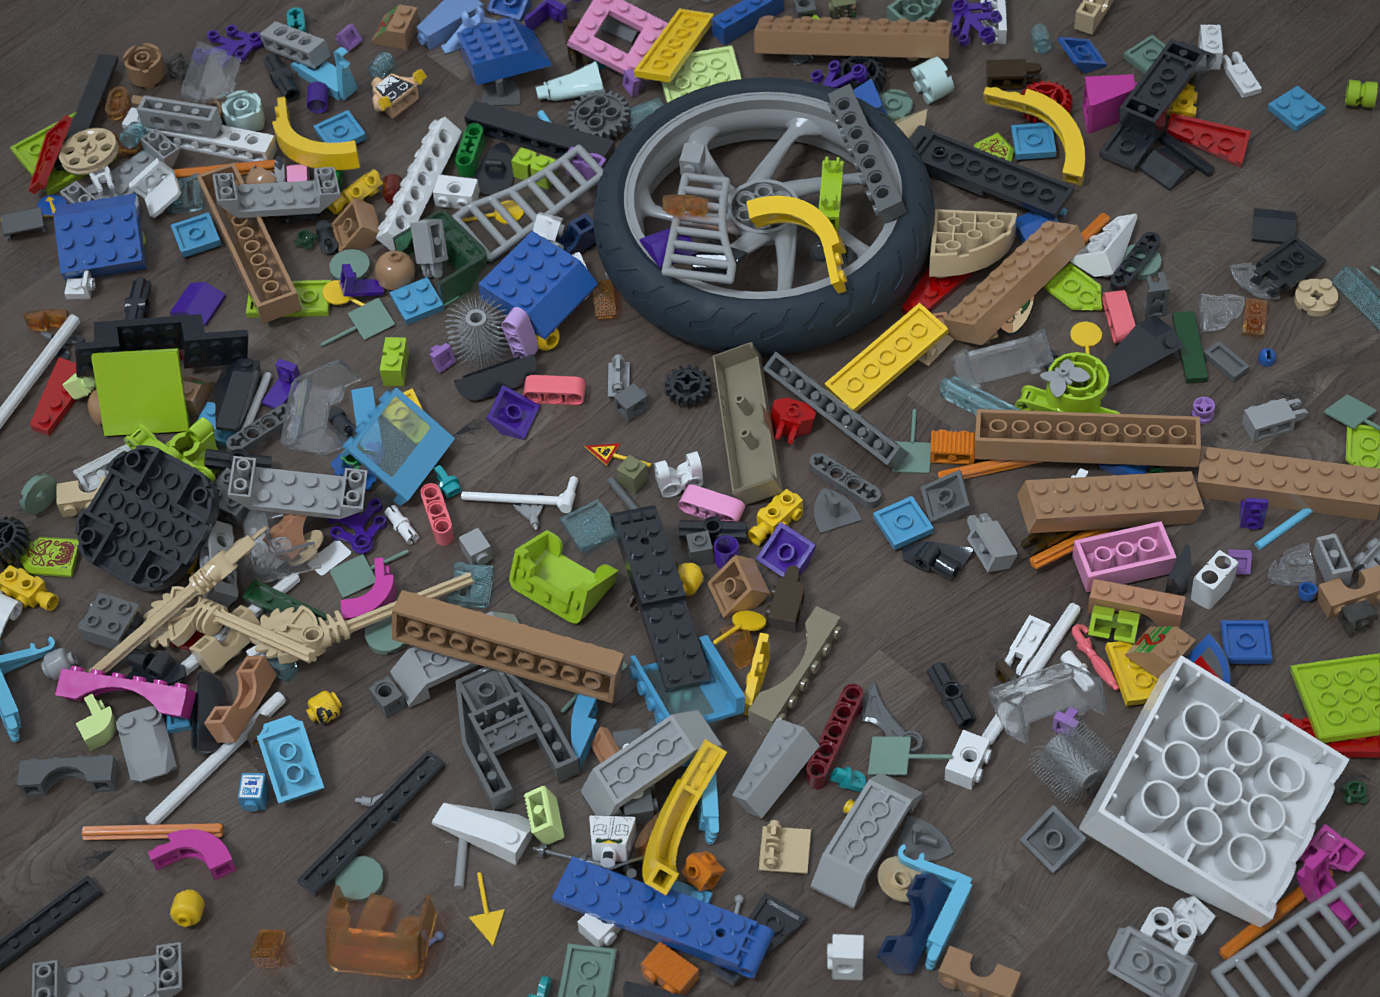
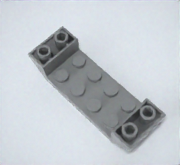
M154 129L140 139L143 151L110 172L115 189L111 190L107 182L101 184L103 193L99 194L96 185L91 184L84 188L75 181L60 191V193L71 204L134 194L136 192L129 186V183L157 158L172 169L180 149L160 131Z
M334 167L314 168V181L235 185L233 173L213 174L217 204L237 218L320 213L340 197Z
M233 456L228 497L250 510L342 519L363 511L367 470L345 468L344 476L260 468L256 467V458Z
M493 611L486 613L519 623L514 614ZM414 646L404 653L390 673L403 694L408 707L411 708L430 699L428 688L478 666V664Z
M699 710L672 714L593 768L581 789V793L596 816L622 817L624 814L620 809L621 806L694 757L705 739L720 748L723 746Z
M882 773L869 779L824 851L811 883V888L854 909L866 890L868 876L907 812L913 813L923 793Z
M181 942L157 945L156 955L69 968H62L58 960L33 963L32 997H173L183 990Z

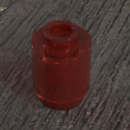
M389 174L383 178L382 195L389 204H393V197L401 188L400 183L403 179L399 175Z

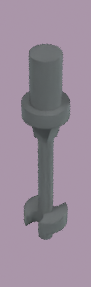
M544 843L540 847L534 846L533 851L538 852V857L544 858V855L548 854L571 860L573 856L548 850V845ZM583 853L582 855L573 856L603 868L600 863L601 861L594 860L589 857V854Z

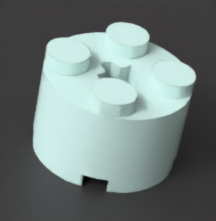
M939 57L931 58L911 69L912 75L916 80L913 82L914 88L918 93H923L927 104L946 96L954 90L953 80L951 76L947 77L945 71L948 69Z
M240 90L226 97V102L222 103V111L228 127L254 132L261 131L264 128L265 115L261 100L256 93L250 94L246 90Z

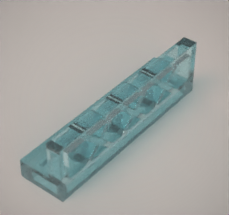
M1345 265L1332 282L1380 330V290L1358 268Z
M954 375L950 380L944 378L940 383V397L977 415V409L1020 410Z

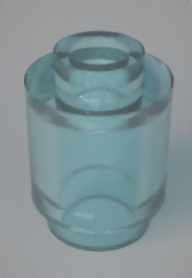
M1044 24L1033 26L1030 32L1033 50L1037 53L1049 51L1052 47L1049 29Z
M379 52L369 64L368 74L373 79L376 77L384 78L395 65L393 56L388 52Z
M131 122L121 132L120 143L126 148L136 147L140 143L141 138L147 134L146 128L140 122Z

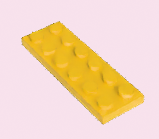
M678 9L634 69V77L671 82L712 25L714 14Z
M919 303L824 383L825 387L857 412L945 337L949 330Z

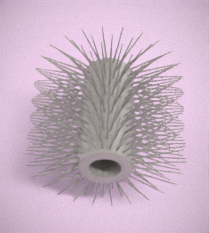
M475 299V309L474 306L473 308L472 306L466 307L467 311L462 307L460 308L467 314L453 309V311L465 316L462 318L458 315L454 316L460 319H453V322H458L460 325L454 324L452 326L451 324L445 328L458 327L457 330L447 331L448 334L452 332L460 333L456 336L451 335L447 337L448 339L461 338L456 342L462 344L452 347V350L462 347V352L468 350L465 353L466 355L472 351L470 355L472 356L473 353L476 358L477 354L478 360L480 354L482 368V355L483 359L485 355H487L485 359L487 357L492 359L490 354L487 353L488 351L490 352V349L494 352L496 350L493 347L496 349L500 348V350L508 349L492 344L495 342L499 345L508 344L497 341L503 340V337H498V335H503L504 332L497 331L502 327L496 326L502 323L503 320L501 322L495 321L500 317H493L495 314L505 311V309L489 314L494 310L490 309L489 312L485 313L487 309L485 308L484 311L481 307L480 310L479 303L477 309Z
M1078 725L1072 729V732L1065 731L1062 734L1059 730V734L1057 736L1055 734V737L1051 738L1048 744L1045 745L1046 747L1039 746L1046 749L1041 752L1046 756L1038 760V762L1043 761V765L1038 770L1045 766L1043 770L1046 768L1047 770L1044 773L1051 771L1052 773L1049 777L1052 774L1054 776L1049 781L1055 778L1052 781L1053 783L1058 779L1054 785L1059 783L1058 786L1062 785L1057 791L1064 787L1062 791L1066 789L1063 793L1068 792L1066 796L1069 794L1072 796L1073 792H1079L1080 794L1082 789L1086 795L1085 789L1087 791L1089 787L1091 791V786L1096 781L1098 782L1100 777H1105V775L1100 774L1104 771L1100 767L1109 761H1104V757L1109 752L1102 756L1103 753H1099L1103 749L1097 752L1100 749L1099 747L1095 750L1098 745L1093 748L1090 746L1096 738L1088 743L1090 739L1087 741L1086 739L1089 736L1084 738L1086 734L1082 736L1084 732L1081 735L1079 734L1083 728L1080 731L1077 728L1074 732Z

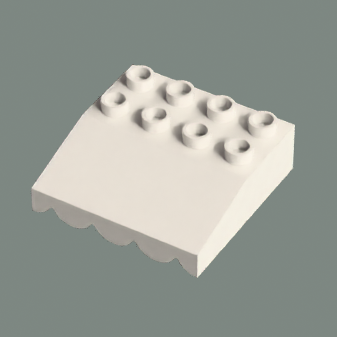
M1181 655L1160 675L1079 829L1161 881L1251 924L1262 927L1273 919L1276 911V902L1288 887L1296 870V861L1309 844L1315 831V822L1330 801L1335 788L1334 783L1343 772L1349 759Z

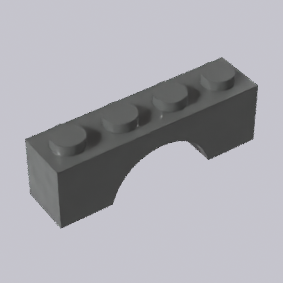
M107 754L91 757L80 755L73 758L53 757L52 759L31 758L29 760H21L17 787L23 797L47 795L52 786L66 778H80L89 784L93 793L114 792L117 788L119 766L114 756Z

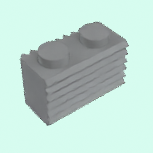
M1337 534L1317 537L1312 555L1316 559V563H1318L1317 566L1321 570V574H1323L1324 581L1328 582L1340 578L1345 586L1349 585L1354 570Z

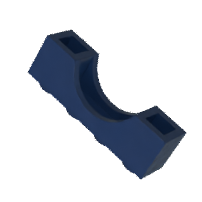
M585 213L569 222L566 232L556 242L563 245V250L571 255L596 244L593 220Z
M933 873L915 875L906 893L912 914L909 928L903 935L886 936L877 954V958L895 974H912L916 969L918 960L926 947L928 937L951 890Z

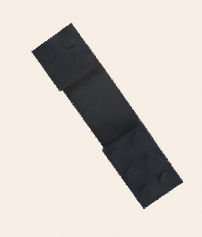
M1170 39L1120 106V124L1099 151L1100 157L1135 171L1165 131V113L1187 83L1194 87L1198 86L1216 61V54L1183 41L1178 42Z
M201 314L94 322V341L75 343L76 377L94 376L91 358L93 353L178 348V350H181L184 369L231 365L239 358H248V330L205 333Z

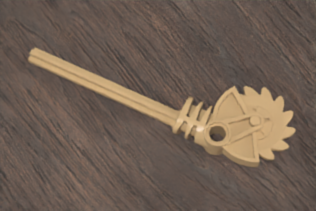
M266 525L259 529L251 537L247 535L239 539L229 550L225 551L222 549L189 578V584L89 669L88 672L91 673V670L95 669L104 671L106 674L199 594L205 595L238 567L236 562L251 552L252 547L256 545L254 541L266 531L268 526Z
M470 572L420 591L417 594L437 599L472 585L474 581ZM396 601L347 621L343 620L340 612L336 610L334 611V618L326 614L327 621H323L321 617H318L319 624L314 613L305 606L301 605L296 612L294 607L288 608L281 613L277 608L271 613L269 618L266 615L261 616L260 627L317 651L315 655L317 657L322 655L326 648L332 646L333 642L338 644L341 639L348 640L352 632L392 617V609ZM250 637L251 642L258 645L255 647L256 652L266 653V658L278 657L279 664L300 660Z
M174 586L170 594H163V600L152 602L151 606L153 609L147 611L142 616L145 621L182 591L184 587ZM201 594L193 598L144 640L145 643L150 640V645L153 648H156L159 643L167 648L170 641L179 647L196 630L208 636H214L224 625L305 662L311 663V661L315 662L317 659L315 657L317 651L228 613L226 606L205 598Z

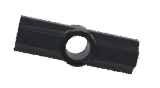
M273 53L266 55L263 62L275 89L278 88L286 100L290 102L297 100L300 92L289 67L283 64L279 55Z
M139 277L133 281L130 297H127L124 303V320L142 319L149 315V296L152 285L145 278Z
M206 449L204 466L208 469H232L233 456L256 458V467L271 469L272 456L248 454L243 449H234L231 452Z
M715 516L707 517L705 520L679 521V540H687V534L703 531L709 532L712 545H714L717 538L723 535L732 536L737 541L746 542L747 522L721 521L720 518Z
M938 662L933 664L927 670V675L941 698L942 706L948 710L958 729L964 730L971 727L977 721V717L962 693L961 684L955 681L946 663Z

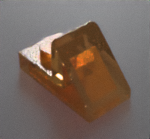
M731 624L719 629L720 636L735 627V625ZM739 629L723 640L737 669L752 664L756 650L749 630Z
M284 929L259 931L250 951V958L257 968H281L280 949L285 940Z

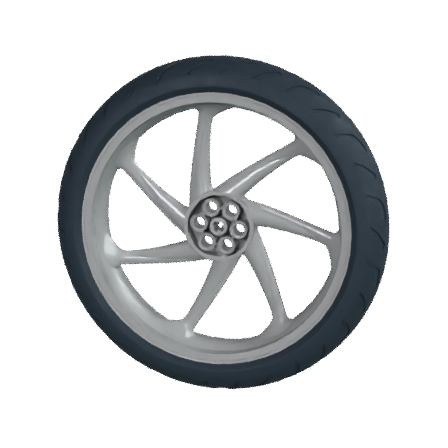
M781 77L745 78L709 85V87H702L686 93L659 107L653 114H649L640 121L617 146L604 168L596 191L593 213L596 246L609 279L623 299L650 323L677 339L718 352H725L752 342L761 356L773 355L775 352L781 355L815 349L844 339L848 335L854 334L873 323L903 296L912 285L916 275L920 272L930 248L935 224L933 190L922 158L905 133L890 118L874 106L856 97L907 213L884 223L881 233L870 247L843 228H839L837 232L844 245L851 247L858 258L843 269L847 277L845 292L838 294L831 285L830 277L792 289L798 225L776 223L757 229L749 218L746 201L766 196L801 198L820 192L821 177L788 182L772 180L780 162L794 141L823 148L853 164L852 161L856 160L855 156L851 158L846 148L850 144L849 142L844 143L840 134L843 128L838 129L834 117L837 115L836 113L832 115L827 104L831 102L828 94L838 89L811 81ZM780 139L745 184L735 189L730 183L726 213L727 233L738 238L730 244L731 247L746 251L748 255L762 246H776L778 263L777 291H739L717 287L699 280L662 275V269L658 267L640 243V239L646 237L643 219L645 217H653L672 222L674 209L655 205L651 194L667 175L680 166L679 160L684 143L705 145L706 160L703 167L705 175L725 177L708 150L740 141ZM862 172L844 174L843 187L862 184L859 178ZM710 184L712 189L721 190L722 185ZM689 211L682 212L688 214L718 217V214L699 213ZM680 221V224L719 231L717 225Z

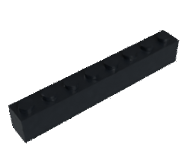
M474 101L464 116L466 127L470 124H479L482 126L485 136L556 157H562L571 147L582 145L588 153L603 156L607 164L616 149L615 142L609 138L599 137L591 133H585L574 128H568L478 101Z

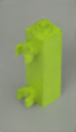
M825 157L822 165L819 210L829 219L834 228L839 231L844 161H841L840 157H837L836 161H829V157Z

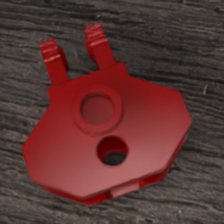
M791 398L774 400L771 420L772 425L777 429L775 440H780L782 435L788 436V444H793L794 439H797L798 436L809 434L813 427L816 412L807 403Z

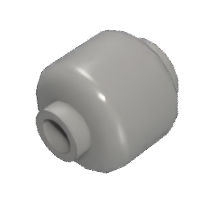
M64 647L58 648L45 655L42 669L48 678L58 681L61 668L70 670L71 666L78 664V659L73 651L70 652Z

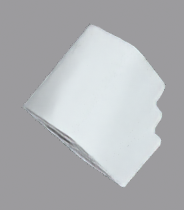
M1218 550L1194 577L1191 600L1206 609H1211L1230 589L1235 579L1239 562ZM1219 556L1224 557V562L1230 565V567L1227 569L1218 568L1215 565L1216 558ZM1210 571L1218 575L1217 582L1213 584L1205 583L1206 576Z

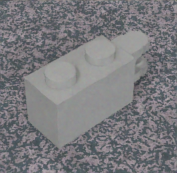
M426 219L410 223L416 263L421 264L424 277L440 278L443 273L442 261L448 260L442 219Z
M1285 398L1271 400L1268 403L1245 409L1242 425L1254 443L1293 431L1295 422L1306 418L1308 412L1305 409L1296 410L1302 405L1300 399L1286 401Z
M986 513L980 514L979 519L976 515H970L967 522L971 532L967 540L986 571L1010 569L1018 553L998 521H992Z

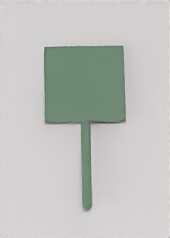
M377 298L347 313L355 326L322 342L321 346H325L355 330L359 331L365 341L389 329L395 323L380 299Z
M1348 394L1323 411L1326 415L1352 429L1364 422L1380 431L1379 425L1368 420L1377 410Z
M916 409L912 410L910 442L895 441L907 450L909 454L897 470L892 468V472L930 473L931 443L915 442Z
M406 549L385 559V564L408 554L409 550ZM363 554L329 570L343 599L375 583V576L372 572L375 569V565L369 566Z
M872 737L868 775H877L879 773L884 775H907L909 759H952L953 755L910 754L911 737Z

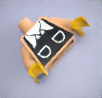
M422 69L417 70L411 78L399 77L395 74H390L383 80L379 77L374 78L371 83L374 95L372 98L374 109L377 112L385 111L393 119L419 99L417 85L422 84V80L427 78Z

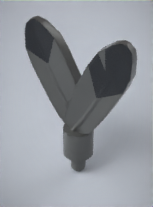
M48 331L40 332L43 338L51 341L55 336ZM71 334L58 351V356L69 360L70 353L65 345H75V343L84 342V337L78 334Z

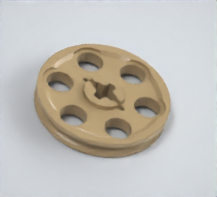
M102 128L87 129L71 136L64 142L59 151V159L66 171L72 174H89L111 163L118 153L119 145L114 134L109 130Z

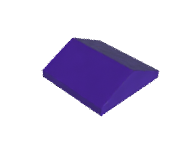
M670 228L640 239V243L660 269L663 266ZM677 236V240L692 242L690 236ZM675 249L674 254L695 257L697 256V251Z
M206 282L190 283L170 311V315L201 314L203 326H207L226 298V295Z
M503 385L486 420L500 434L524 440L540 405Z
M780 522L756 560L783 578L787 567L791 565L799 567L800 575L808 567L817 545Z

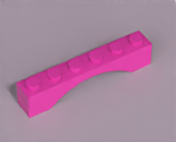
M71 666L70 670L61 668L56 696L86 702L84 698L90 694L96 697L107 692L119 690L133 691L149 700L159 713L189 720L191 718L196 692L189 690V685L175 683L174 686H167L168 682L154 679L153 683L146 682V678L133 676L131 680L126 679V675L112 673V676H106L104 671L95 669L88 673L84 672V668Z

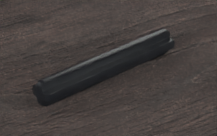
M1164 131L1159 137V142L1195 165L1204 175L1209 177L1214 173L1215 167L1168 132Z

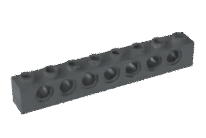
M848 84L829 93L828 96L831 102L827 104L832 115L835 113L837 115L834 117L838 129L843 128L840 134L844 143L849 142L850 144L846 148L850 157L855 156L856 158L852 162L857 173L862 172L859 178L863 186H868L869 188L865 192L870 202H875L872 208L876 216H881L884 223L906 214L907 210L851 85Z
M775 352L763 368L891 468L897 470L909 454L898 443L779 353Z

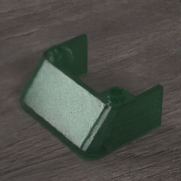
M438 210L422 220L442 219L448 255L447 261L457 270L438 282L441 301L446 306L473 288L487 260L486 249L447 211ZM411 227L393 237L395 251H402L408 255L415 252Z

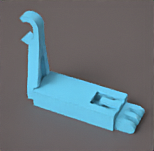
M343 47L338 48L334 52L336 67L327 61L322 62L316 68L297 61L291 64V68L308 82L319 81L325 83L329 88L328 94L338 101L347 99L358 90L356 81L349 68L350 63L343 57L348 51Z
M49 637V646L36 649L35 644L31 643L30 649L0 655V717L12 742L20 740L18 729L22 728L19 711L3 675L34 660L43 658L47 653L56 650L55 641L52 637Z
M694 757L686 761L681 766L688 767ZM716 772L697 802L698 831H705V841L710 845L715 842L719 831Z
M904 844L899 848L897 856L898 861L902 865L921 874L933 873L944 885L951 889L926 944L925 952L928 955L925 967L931 971L934 970L969 899L972 878L924 860V853L919 854L917 860H912L904 856L906 851Z

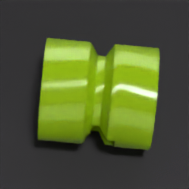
M1348 80L1345 106L1357 107L1358 104H1361L1362 107L1374 108L1378 82L1366 81L1362 84L1360 80Z

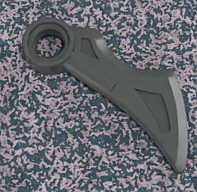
M872 682L864 698L862 722L878 726L886 737H911V740H915L918 744L916 747L910 748V754H920L923 749L921 735L915 731L906 732L887 710L881 700L875 682Z

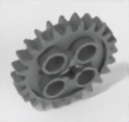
M605 89L599 94L595 90L594 95L588 92V97L580 96L581 101L575 100V106H570L571 111L568 112L569 118H567L569 128L609 138L610 140L612 135L618 137V131L624 132L623 127H628V121H631L628 101H625L624 96L620 97L619 93L614 95L612 90L608 94H606Z

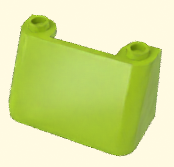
M546 530L515 549L509 581L512 588L570 623L575 624L583 620L613 586L617 579L618 570L610 565L603 564L597 568L595 573L563 556L562 541L557 535Z

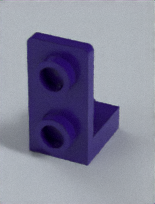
M545 0L531 13L527 14L524 18L525 26L534 30L548 17L562 23V20L568 19L567 7L556 0Z
M342 264L339 285L343 296L383 295V287L379 285L377 279L357 280L356 272H353L351 264Z
M280 358L275 364L279 378L262 401L264 406L272 409L286 404L302 381L298 365Z
M1246 498L1245 501L1241 500V528L1263 529L1268 499Z

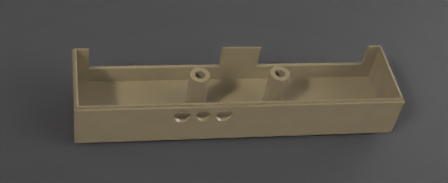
M750 342L713 356L732 493L744 505L783 492L762 357L753 343Z

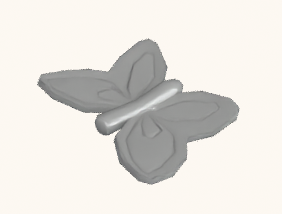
M1069 359L1064 360L1060 364V368H1055V371L1040 374L1042 379L1050 382V390L1054 397L1063 395L1066 383L1072 385V381L1085 382L1090 379L1087 371L1074 367L1073 362Z

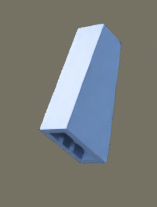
M443 0L417 26L418 41L429 50L436 48L449 40L462 25L461 16L464 11L467 12L469 18H472L476 14V7H481L484 12L483 4L479 0Z

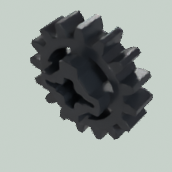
M681 365L679 366V371L672 369V375L667 374V381L664 382L666 396H669L671 402L676 400L677 406L681 403H684L685 407H688L689 403L696 406V401L703 403L704 397H709V391H711L710 376H706L705 370L699 372V366L691 369V365H688L684 369Z

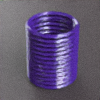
M316 81L308 85L306 106L311 112L322 113L328 108L329 88L325 83Z
M723 535L717 538L714 543L715 563L718 568L721 569L734 555L739 556L737 539L732 536Z

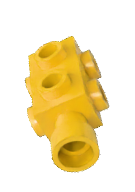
M1187 83L1168 109L1166 115L1171 117V114L1175 113L1195 118L1196 107L1193 104H1196L1198 92H1194V86Z
M373 169L340 193V197L328 206L330 211L337 215L354 198L365 202L363 198L367 195L371 197L379 191L378 187L383 184L379 173Z
M785 489L781 494H777L770 504L761 508L757 513V526H753L747 532L749 540L755 545H760L768 534H773L780 522L789 527V523L792 520L798 521L803 515V500L801 497L788 489Z
M11 565L0 574V591L4 595L22 602L23 608H26L28 605L35 608L37 604H40L41 608L50 612L57 607L59 597L47 591L46 583L40 577L36 576L34 578L24 569H17Z

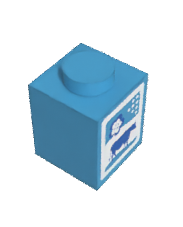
M242 773L238 792V800L242 809L251 812L266 810L270 785L265 773Z

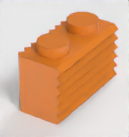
M933 430L931 432L930 463L974 464V432H948L946 430Z
M659 942L641 963L642 976L651 984L658 983L664 991L686 996L700 978L697 967L690 964L689 961H686L662 942Z

